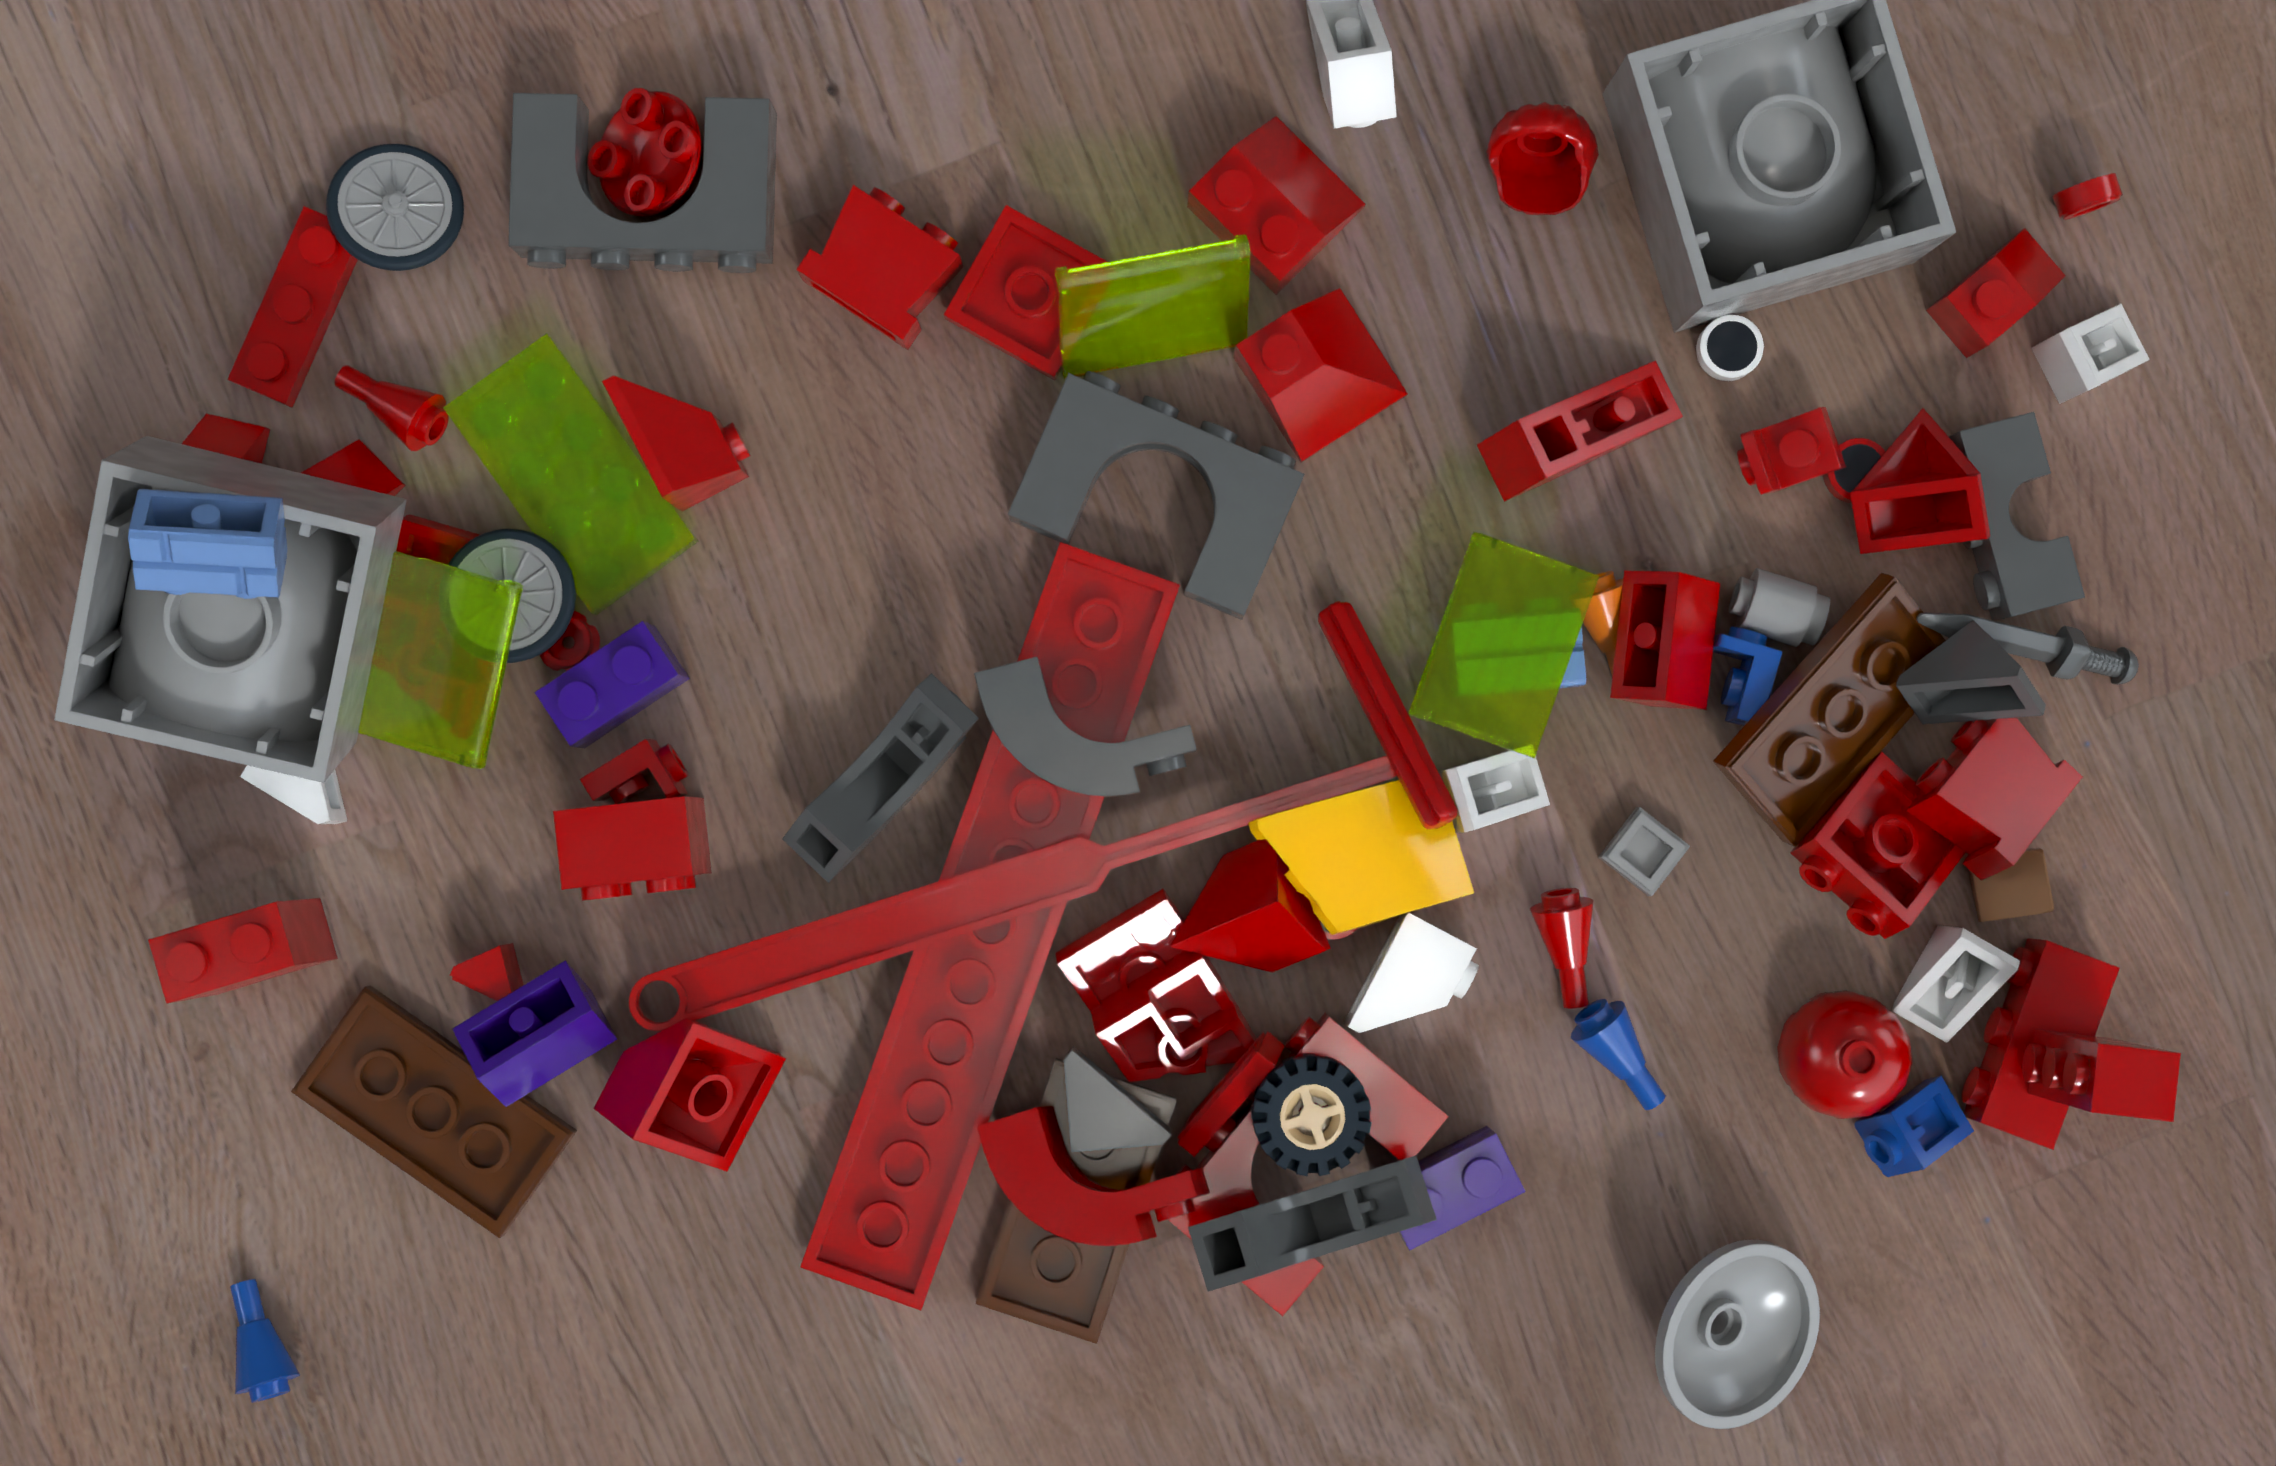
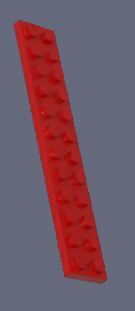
M1060 542L1018 661L1038 657L1051 705L1058 718L1070 730L1096 742H1124L1180 584ZM992 730L939 881L1078 836L1090 840L1105 797L1075 793L1040 778L1022 765L1007 750L994 730ZM1068 901L913 951L800 1268L917 1310H922L981 1145L976 1126L988 1123Z

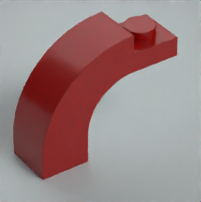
M1053 1106L1035 1107L976 1126L989 1168L1007 1198L1021 1213L1044 1230L1076 1243L1093 1246H1117L1155 1238L1157 1235L1151 1218V1211H1155L1158 1222L1169 1220L1196 1211L1192 1199L1210 1193L1203 1168L1185 1171L1131 1189H1114L1094 1182L1084 1175L1071 1160L1066 1150Z

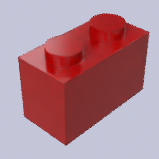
M1624 570L1610 698L1651 707L1707 710L1720 583L1682 572Z

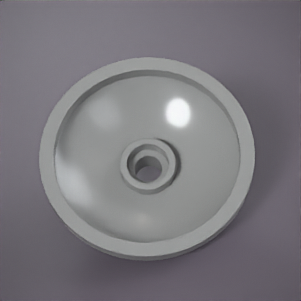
M1743 1240L1727 1244L1708 1254L1681 1279L1672 1292L1662 1313L1655 1345V1365L1659 1384L1670 1404L1678 1412L1691 1421L1708 1428L1730 1429L1749 1424L1761 1418L1787 1397L1803 1375L1810 1361L1819 1331V1297L1814 1280L1803 1262L1791 1252L1774 1243L1763 1240Z

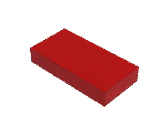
M1270 1032L1262 1033L1187 1117L1177 1136L1179 1138L1177 1143L1195 1157L1273 1070L1285 1045Z

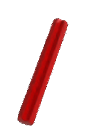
M1340 601L1330 604L1318 614V623L1422 826L1428 830L1438 829L1447 825V823L1458 816V809L1353 606L1349 602Z

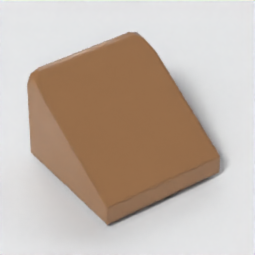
M2041 848L2026 849L2014 866L1982 881L1969 870L1978 922L2054 911L2045 856Z

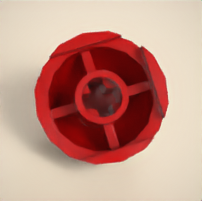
M1847 990L1823 992L1809 999L1811 1001L1802 1005L1797 1013H1792L1784 1023L1777 1046L1779 1068L1784 1081L1791 1087L1794 1095L1811 1110L1838 1119L1870 1116L1889 1106L1906 1086L1912 1066L1910 1038L1899 1018L1877 999Z

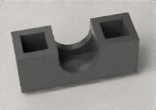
M2030 412L1973 427L1949 436L1981 473L1990 537L1988 539L1962 542L1967 549L1972 548L1979 572L1973 577V585L1981 608L1989 610L1991 619L1997 621L2085 598L2069 536L2049 541H2034L2021 535L2010 519L2009 503L2017 487L2022 483L2051 474L2035 413Z

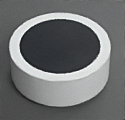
M1725 315L1712 321L1701 332L1696 345L1697 359L1702 369L1711 377L1722 381H1734L1746 376L1759 364L1764 350L1763 338L1757 326L1749 319L1739 315Z

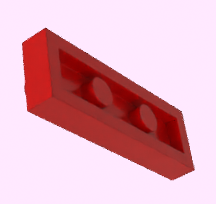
M303 207L227 379L291 408L295 404L358 261L338 242L331 230L326 215L308 207Z

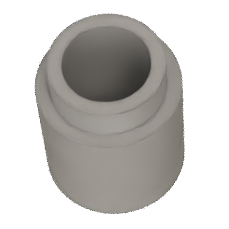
M1756 568L1750 579L1742 576L1738 579L1731 596L1729 613L1737 615L1736 627L1761 633L1769 639L1795 647L1801 642L1815 645L1821 636L1828 617L1830 597L1818 594L1817 587Z

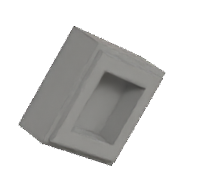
M1636 807L1598 858L1647 896H1653L1690 848V845L1641 807Z

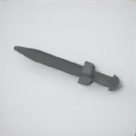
M1925 612L1918 614L1916 617L1918 623L1948 638L1974 620L2007 653L2045 662L2050 675L2060 679H2073L2081 670L2110 676L2112 677V684L2120 685L2131 681L2136 676L2139 668L2138 659L2131 650L2120 647L2117 649V652L2090 646L2081 630L2069 626H2063L2055 636L1968 614Z

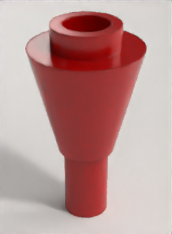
M349 365L343 366L335 378V386L366 403L367 408L411 451H418L426 445L431 446L435 444L447 428L449 416L446 412V400L441 394L386 381L378 382Z
M1560 888L1546 891L1541 894L1542 902L1533 905L1530 911L1553 965L1558 969L1564 1008L1575 1009L1589 1005L1584 965L1587 963L1594 900L1580 897L1579 889Z

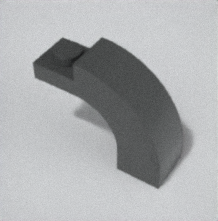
M1038 657L974 673L986 716L1002 744L1028 770L1060 788L1075 793L1104 797L1140 793L1134 770L1135 767L1147 765L1149 776L1187 767L1184 754L1196 752L1197 750L1190 725L1119 743L1096 742L1076 734L1058 718L1051 705Z
M931 673L915 688L888 725L845 772L804 809L782 840L829 883L926 785L967 738L965 735L979 718L955 693L950 691Z
M1413 1156L1188 1227L1207 1291L1209 1292L1341 1249L1435 1221L1437 1218L1417 1157Z

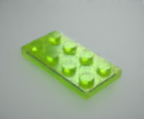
M547 333L443 407L532 532L549 541L564 556L572 571L576 593L591 614H599L699 542L675 507L661 497L644 464L558 345Z

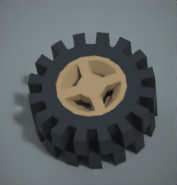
M1303 1054L1302 1057L1297 1058L1291 1056L1282 1060V1064L1274 1068L1265 1077L1261 1085L1257 1086L1254 1093V1104L1251 1107L1254 1131L1262 1149L1278 1166L1285 1170L1286 1168L1293 1170L1297 1175L1308 1176V1173H1318L1319 1176L1328 1175L1330 1170L1339 1166L1343 1169L1350 1164L1349 1159L1356 1152L1360 1154L1365 1146L1363 1141L1366 1134H1370L1372 1124L1370 1121V1111H1372L1370 1101L1358 1078L1347 1067L1337 1062V1060L1327 1056H1316L1315 1054Z

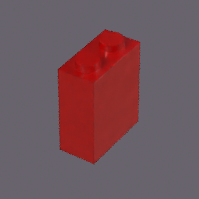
M321 898L276 901L148 939L166 1004L218 995L338 959Z

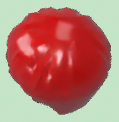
M1547 102L1538 105L1526 104L1518 110L1507 112L1492 129L1486 151L1500 200L1509 208L1528 215H1556L1574 208L1581 201L1588 188L1592 170L1599 156L1595 134L1585 118L1577 114L1570 106L1552 105Z

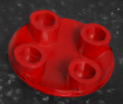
M634 88L624 96L621 108L610 120L601 141L595 143L590 149L587 161L589 171L600 179L606 197L617 209L632 216H653L667 210L683 196L696 174L700 160L701 135L697 119L683 100L667 92Z

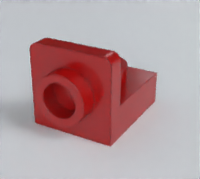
M1826 407L1814 409L1762 429L1740 434L1744 448L1738 450L1737 456L1742 474L1750 486L1757 485L1761 495L1775 493L1846 467Z
M644 739L580 778V781L593 801H605L611 797L615 804H620L649 786L644 778L649 773L653 774L667 798L685 796L688 792L681 780L689 775L680 757L669 743L660 748L656 740Z

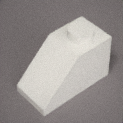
M1306 0L1323 98L1334 129L1346 126L1362 128L1370 126L1379 120L1397 117L1392 51L1373 0Z
M1409 912L1400 915L1352 1005L1344 1024L1361 1033L1448 1005L1452 995L1462 999L1479 968L1478 964L1471 961L1477 948Z

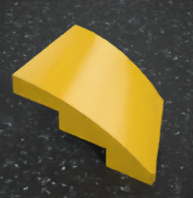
M1399 780L1262 817L1248 823L1254 837L1257 840L1266 839L1287 865L1289 870L1284 875L1297 892L1304 894L1309 899L1313 912L1331 935L1474 894L1453 821L1438 829L1427 830L1424 828Z

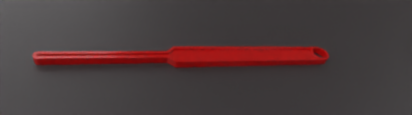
M1383 756L1105 846L1078 836L648 974L639 979L633 986L629 995V1009L639 1025L652 1031H662L685 1018L694 1021L1097 892L1109 871L1113 868L1247 826L1249 822L1262 817L1340 796L1393 779L1396 773L1388 757ZM653 981L670 983L679 995L678 1011L668 1021H652L641 1010L640 994L643 988Z

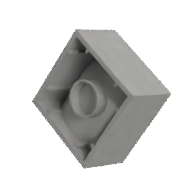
M1811 0L1629 53L1602 93L1674 333L1710 323L1721 316L1738 315L1915 263L1956 233L1886 0Z
M145 436L103 459L100 466L54 720L324 783L357 742L407 499L150 436ZM139 489L283 498L287 559L279 598L257 597L244 599L235 595L186 593L173 595L164 591L136 590L128 533L137 491Z

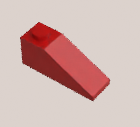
M1655 360L1520 418L1478 443L1477 447L1505 502L1681 419L1683 415Z

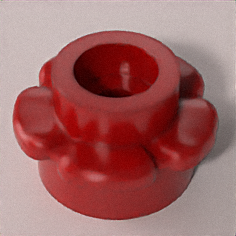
M574 611L571 621L561 638L547 651L540 654V658L552 670L559 671L565 669L568 671L599 650V632L595 626L587 623L586 616ZM570 636L574 639V646L567 649L563 645V640Z

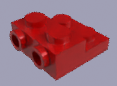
M1880 752L1790 853L1802 863L1799 867V873L1809 886L1821 892L1832 891L1850 907L1846 913L1847 918L1856 929L1871 936L1880 934L1884 939H1887L1913 924L1966 852L1906 811L1921 790L1915 785L1916 782L1883 752Z

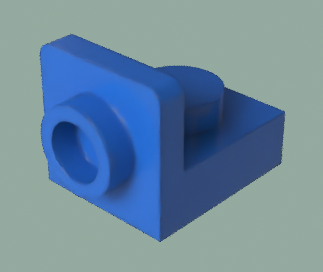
M1730 627L1728 635H1715L1713 652L1742 660L1740 669L1732 667L1726 677L1721 695V704L1729 706L1725 721L1745 726L1770 698L1783 651L1766 647L1768 638L1766 635L1739 627Z
M1942 1076L1924 1080L1884 1111L1861 1117L1854 1123L1856 1130L1864 1141V1147L1868 1156L1878 1165L1886 1177L1925 1169L1974 1132Z

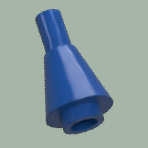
M1599 999L1583 1008L1574 1019L1577 1026L1571 1033V1039L1617 1078L1624 1080L1645 1110L1653 1109L1661 1104L1666 1095L1645 1066L1646 1061L1625 1003L1623 1001L1608 1003L1606 999Z
M256 1279L231 1285L230 1289L239 1322L236 1330L235 1394L249 1392L251 1403L290 1392L288 1380L300 1376V1373L270 1319L265 1318Z

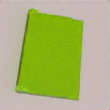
M1246 234L1236 235L1234 239L1072 269H1067L1066 266L1055 269L1056 283L1059 290L1060 350L1064 379L1067 378L1068 373L1074 376L1085 375L1086 371L1097 373L1231 348L1247 338L1250 246Z
M1473 532L1408 714L1504 749L1535 758L1599 575L1493 537Z
M395 551L393 553L358 733L475 769L485 768L523 585L511 580L492 579L427 558H417Z

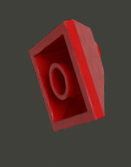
M1340 288L1288 311L1235 346L1233 358L1301 463L1408 395Z
M614 375L602 381L661 497L683 512L749 477L741 461L751 455L733 422L723 427L720 420L712 412Z
M685 1018L624 1050L593 1109L633 1140L727 1172L786 1058L772 1050Z

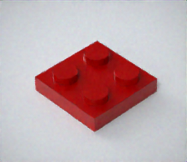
M1005 205L943 315L945 320L1055 381L1114 278L1117 267Z

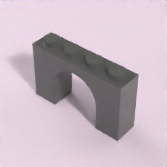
M513 93L509 247L521 258H527V265L544 269H560L566 267V259L591 260V267L626 270L629 269L630 261H654V268L658 270L685 272L693 270V262H718V270L752 273L756 271V263L773 264L777 113L770 99L705 97L704 160L701 178L696 190L690 199L673 214L652 222L632 223L621 221L605 214L597 208L591 197L587 181L589 109L577 94Z
M1086 371L1082 379L1068 373L1008 512L1010 521L1069 545L1092 489L1107 467L1121 457L1138 451L1156 450L1174 454L1190 463L1201 474L1210 490L1214 507L1211 531L1187 584L1184 596L1242 620L1305 475L1293 469L1296 460L1283 452L1266 446H1261L1258 454L1235 444L1238 437L1237 434L1212 422L1203 421L1199 429L1177 420L1179 410L1159 399L1144 396L1140 404L1118 394L1121 385L1103 375Z

